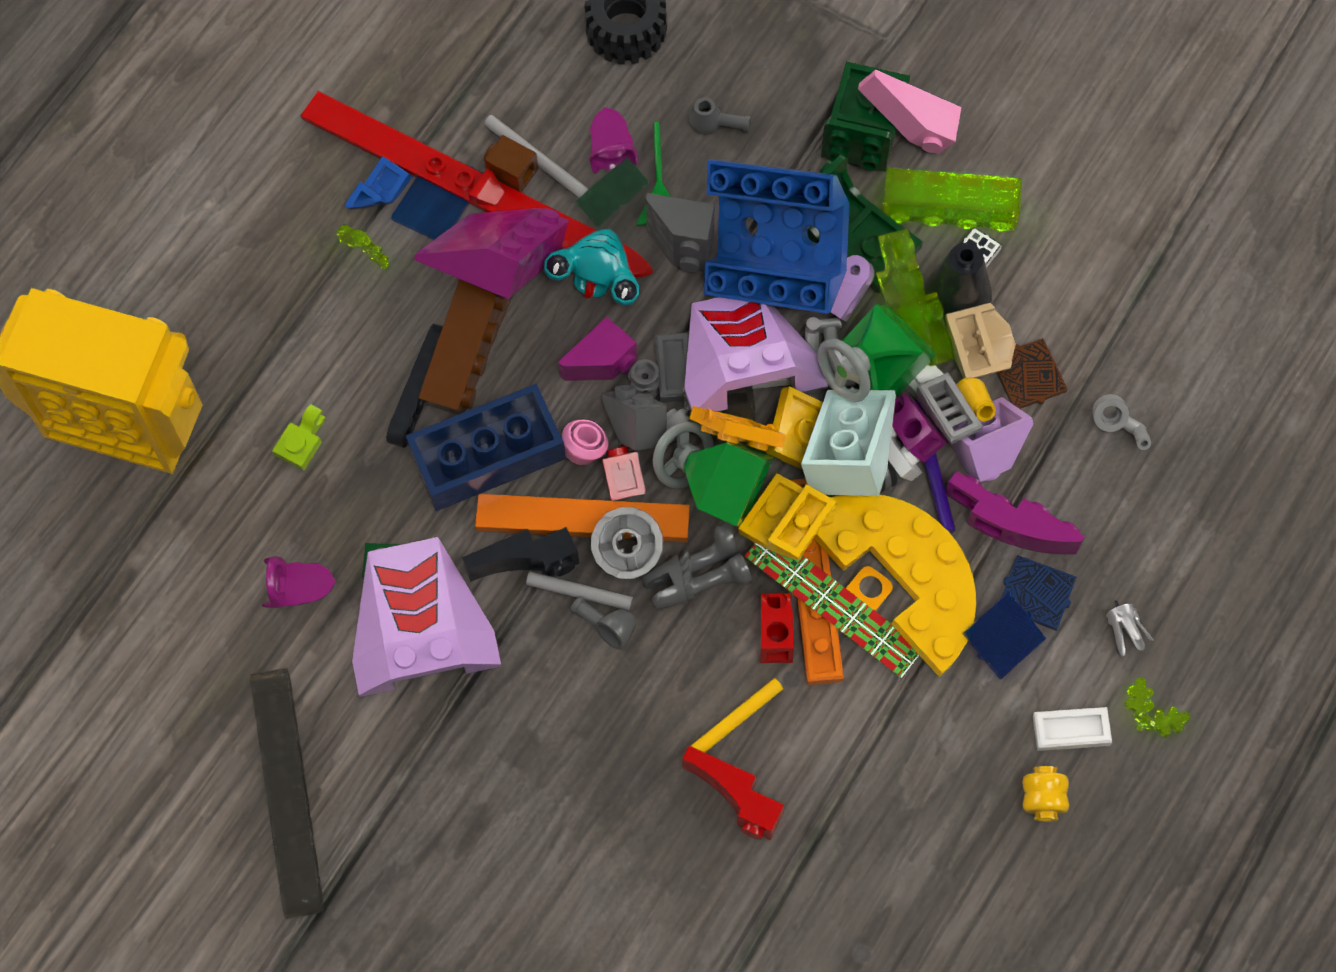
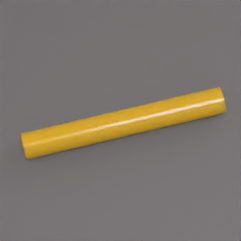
M773 678L694 742L691 747L704 753L707 752L781 692L783 687L780 682Z

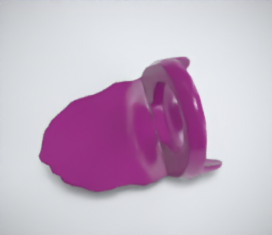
M603 107L594 116L590 127L592 151L589 161L594 174L602 168L610 173L622 172L630 163L638 164L637 150L633 146V139L628 131L626 120L615 109Z
M273 556L265 558L264 563L267 564L266 588L270 601L262 604V607L281 608L316 602L332 591L336 580L329 569L318 563L304 564L293 562L287 564L282 557Z

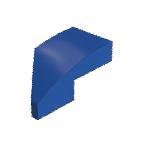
M382 156L366 182H359L344 206L352 210L392 204L413 176Z

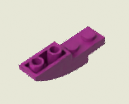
M958 471L954 473L948 482L947 496L971 511L967 524L983 534L1022 549L1041 553L1077 554L1080 550L1085 536L1080 533V530L1074 524L1068 521H1060L1052 516L1044 505L1038 502H1030L1024 498L1016 509L1005 496L997 493L992 494L983 488L976 478L971 475H962Z

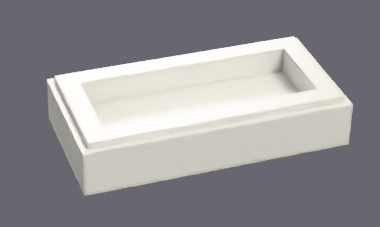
M1107 707L1034 712L1033 714L1037 751L1110 746L1112 743Z

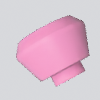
M574 420L569 422L563 429L562 440L564 442L565 456L571 462L578 465H587L601 458L608 449L607 435L595 422L590 420Z

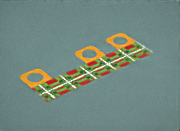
M756 543L746 553L745 557L899 677L902 678L919 657V654L891 623L876 612L877 608L891 593L893 585L890 580L873 567H863L845 588L803 555L799 560H795ZM867 576L879 579L882 584L881 594L874 598L863 595L860 591L861 580Z

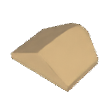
M991 303L945 315L951 354L963 378H979L1011 368L1016 345L1010 325L1000 316Z

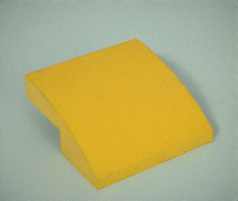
M776 473L739 526L738 531L740 535L780 555L799 560L837 505V501L807 484L803 488Z

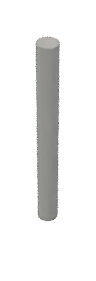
M490 115L485 120L484 125L499 137L504 135L536 152L538 167L583 202L590 197L592 192L590 189L495 116Z

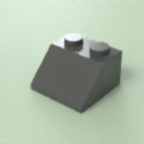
M647 193L646 217L649 235L674 267H680L687 272H705V262L710 259L714 240L715 204Z

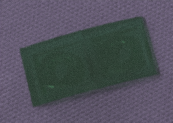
M627 157L575 202L600 227L651 182Z

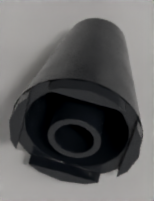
M960 243L954 246L928 277L924 288L926 306L928 311L937 320L946 324V314L991 303L992 287L983 253L977 246L970 243Z

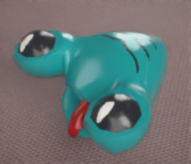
M600 229L581 238L571 247L550 253L544 260V274L551 280L561 281L568 277L571 272H574V286L586 299L603 296L610 286H612L610 292L613 300L622 306L632 305L639 297V284L629 269L622 242L611 229Z

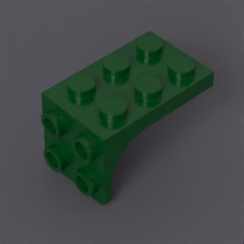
M846 61L831 118L825 120L821 157L834 161L840 154H843L848 158L847 163L858 165L868 171L879 170L886 172L897 128L862 94L858 87L859 83L875 70L907 84L910 82V76Z
M840 154L834 161L832 159L828 160L819 173L837 175L849 201L847 258L858 255L864 257L873 266L874 279L870 287L877 293H880L922 248L923 241L880 210L858 191L847 172L848 158ZM809 226L807 231L809 239L814 243H818L820 240L818 229L814 226Z

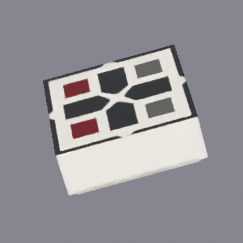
M975 227L972 228L961 242L973 244L982 251L986 268L1002 247L1001 243Z

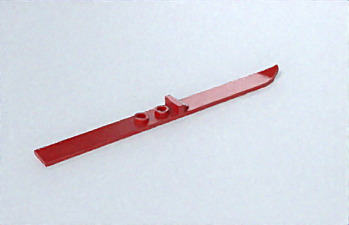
M317 91L300 115L301 119L380 159L382 156L386 157L406 172L485 212L547 208L556 211L559 217L569 220L561 249L571 247L581 238L597 231L499 182L494 172L486 169L484 173H481L320 91ZM622 243L629 269L634 277H646L652 274L653 269L638 252Z

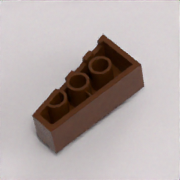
M459 279L418 397L425 405L457 415L466 412V409L472 408L476 397L475 387L479 377L483 375L486 369L488 355L497 337L512 296L507 299Z

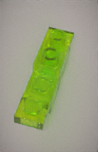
M908 228L878 236L887 270L877 272L876 275L887 306H890L937 354L930 361L929 366L954 359L952 340L947 332L942 304L939 302L937 292L925 294L923 276L919 271L914 252V242L910 237Z

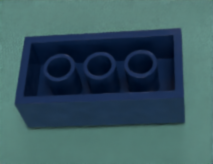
M537 383L406 435L410 453L435 511L566 459L564 442Z

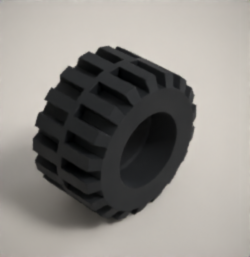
M665 0L585 1V25L590 46H594V51L598 55L604 53L605 60L611 62L613 59H617L618 64H625L627 60H631L632 64L639 63V58L641 57L645 60L650 58L651 51L657 53L661 48V42L665 41L667 31ZM625 13L634 14L641 18L631 24H619L611 20L613 17Z

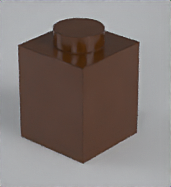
M504 135L500 137L496 144H491L484 155L486 169L494 172L499 182L521 193L538 170L536 152Z

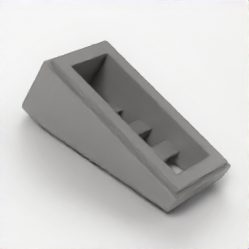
M948 372L917 386V400L951 444L982 430L983 426ZM944 394L946 396V398L939 400L937 402L934 400L935 398L942 396ZM948 404H953V407L944 411L940 409ZM959 412L961 414V416L956 417L950 421L946 419L947 417ZM965 421L969 424L957 431H954L952 428Z

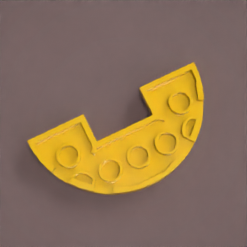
M880 494L879 496L839 495L831 497L837 501V505L814 539L843 571L870 551L916 602L898 615L891 625L940 678L952 666L965 647L970 636L969 629L971 628L972 631L975 619L976 590L974 578L962 549L948 530L936 519L920 508L903 500Z

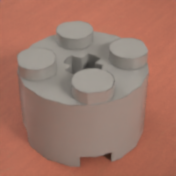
M620 507L607 512L597 522L591 535V551L596 563L606 573L619 579H634L648 573L659 562L664 550V536L659 523L649 513L634 507ZM626 532L631 534V538H637L638 544L632 547V553H625V548L620 549L618 541L624 539V533Z

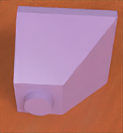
M1003 397L992 401L996 407V413L989 421H980L983 426L981 431L953 444L950 443L965 471L979 482L994 480L1000 476V473L1012 468L1034 424L1032 417ZM965 421L952 428L954 431H957L969 424Z

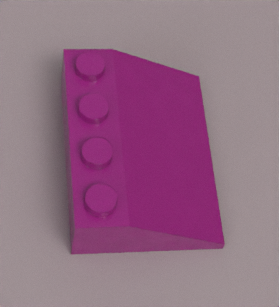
M547 208L471 213L415 254L414 260L509 299L544 269V260L550 253L562 248L569 220L559 217L556 211Z

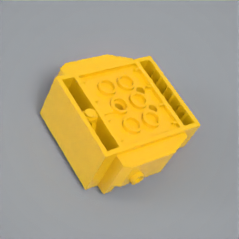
M31 288L28 295L18 297L9 318L1 330L0 389L9 401L31 417L44 438L173 474L203 406L189 374L182 369L189 352L187 341L173 336L167 324L157 318L148 317L145 320L66 298L56 290L46 289L41 291Z

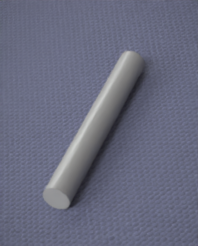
M531 571L526 581L528 586L576 598L582 597L588 601L628 611L631 610L633 597Z

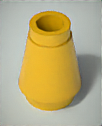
M967 377L956 384L978 420L985 422L994 417L996 407L982 380Z

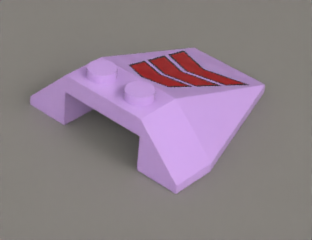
M721 297L692 303L685 375V393L691 411L693 405L714 411L728 409L727 391L787 377L790 378L793 388L801 392L829 386L821 372L818 354L773 305Z
M438 537L368 552L352 659L359 697L395 690L394 682L462 667H464L466 674L501 666L495 632Z

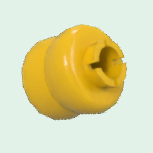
M1034 767V773L1025 775L1022 781L1025 792L1023 799L1024 811L1029 814H1035V821H1058L1057 815L1064 814L1069 810V800L1067 797L1069 780L1066 775L1057 773V767Z

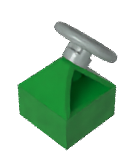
M875 304L842 341L830 338L821 343L818 350V362L825 380L839 396L851 402H860L868 396L870 390H895L897 398L937 354L890 306ZM828 353L835 364L836 375L831 369ZM850 379L860 386L859 390L854 392L844 386L846 381Z
M687 421L672 426L661 436L654 450L653 468L657 478L664 485L671 488L680 489L690 486L697 509L736 527L742 524L754 505L774 460V456L750 447L741 441H738V444L726 442L714 446L711 434L701 431V424ZM689 432H693L701 438L704 450L689 443ZM677 436V448L674 451L673 457L664 465L663 457L669 443ZM677 469L686 473V477L674 478L670 475Z

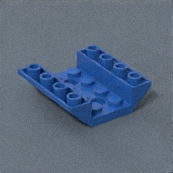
M713 159L707 160V195L719 196L718 256L705 262L704 295L819 313H830L847 271L849 201L837 175ZM748 217L753 218L758 225L756 235L751 234L746 228ZM809 226H814L818 229L820 233L818 243H814L809 239L807 234Z

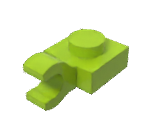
M310 404L302 416L299 427L290 422L272 450L274 456L304 471L322 443L320 437L315 434L326 419L325 416L321 415L323 411Z

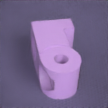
M853 255L847 258V271L831 310V313L845 322L848 321L874 279V268L864 257Z

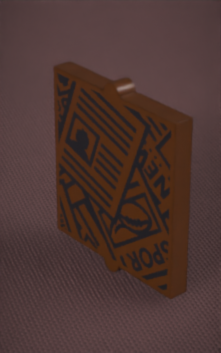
M1043 338L1023 346L1016 344L1011 368L997 372L1010 402L1019 409L1035 403L1042 405L1045 400L1066 393L1068 390Z

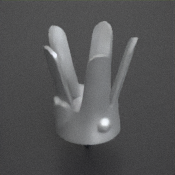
M1115 600L1116 607L1110 610L1106 616L1108 623L1113 627L1120 656L1125 655L1122 628L1127 631L1136 648L1144 650L1145 644L1136 624L1151 641L1154 639L1139 622L1140 618L1136 608H1133L1132 604L1119 606L1118 601Z

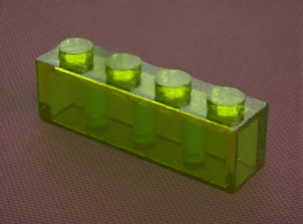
M887 167L882 211L898 223H906L908 221L922 222L929 226L947 224L958 225L964 229L984 227L992 228L999 232L1016 230L1020 217L1022 178Z

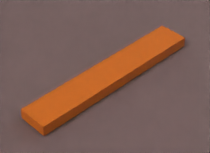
M806 478L790 480L803 488L807 484ZM813 538L802 555L831 577L829 556ZM797 598L807 685L843 682L844 676L838 629Z
M478 494L475 528L476 531L520 533L528 529L530 534L549 535L566 527L570 536L591 537L597 522L607 512L620 507H634L649 513L659 523L664 541L688 542L690 505ZM629 532L624 533V539L637 540L636 537L631 538Z

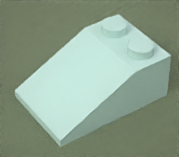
M827 390L801 463L809 486L825 495L879 496L888 466L896 399L895 390H870L868 396L860 402L848 401L839 396L834 390Z

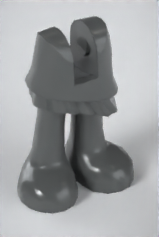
M726 523L718 525L714 530V542L712 545L692 555L689 554L687 549L680 557L676 553L671 559L654 567L642 576L646 589L657 588L670 581L674 583L673 586L658 592L652 597L651 601L657 610L679 604H688V599H694L695 594L722 584L748 585L753 582L749 568L741 553L738 554L735 540ZM728 560L724 565L714 570H711L707 573H704L696 577H692V573L695 571H698L712 564Z

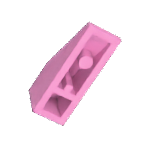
M878 70L873 71L859 83L858 89L910 143L922 147L926 152L940 154L956 142L962 107Z

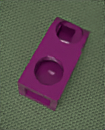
M904 391L895 399L892 427L907 450L922 462H925L948 442L907 392Z

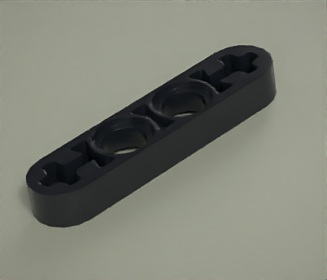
M432 324L428 330L390 421L386 436L387 443L402 448L408 445L406 435L413 433L425 405L418 397L443 328L441 325Z

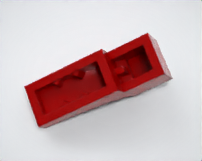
M688 746L682 758V768L706 781L729 802L738 814L737 825L742 827L741 831L744 834L757 840H761L762 837L771 840L783 815L784 804L753 791L756 784L755 775Z

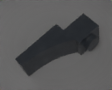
M566 527L533 541L527 529L462 557L470 582L492 574L517 570L542 571L547 576H563L571 572L575 565L579 564L578 550Z

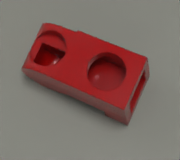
M761 593L760 663H793L794 632L791 594Z

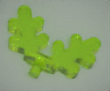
M346 224L337 229L338 239L342 243H347L351 248L362 246V251L369 253V259L376 262L383 270L390 265L388 262L389 258L381 253L383 251L382 248L374 244L365 232L352 229Z
M1143 677L1137 678L1134 686L1130 685L1126 690V694L1132 698L1127 699L1125 707L1134 712L1133 717L1139 722L1135 728L1140 732L1144 728L1150 731L1157 730L1166 738L1170 735L1171 729L1176 733H1181L1184 729L1183 724L1188 723L1191 718L1188 712L1177 713L1178 710L1174 706L1170 707L1167 716H1164L1163 709L1159 708L1154 713V719L1149 717L1146 713L1151 712L1155 704L1152 701L1146 702V699L1151 698L1154 691L1152 688L1146 689V680Z

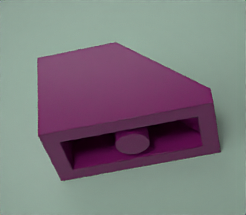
M606 317L558 362L560 377L564 381L614 380L621 372L623 374L627 373L636 363L637 342Z

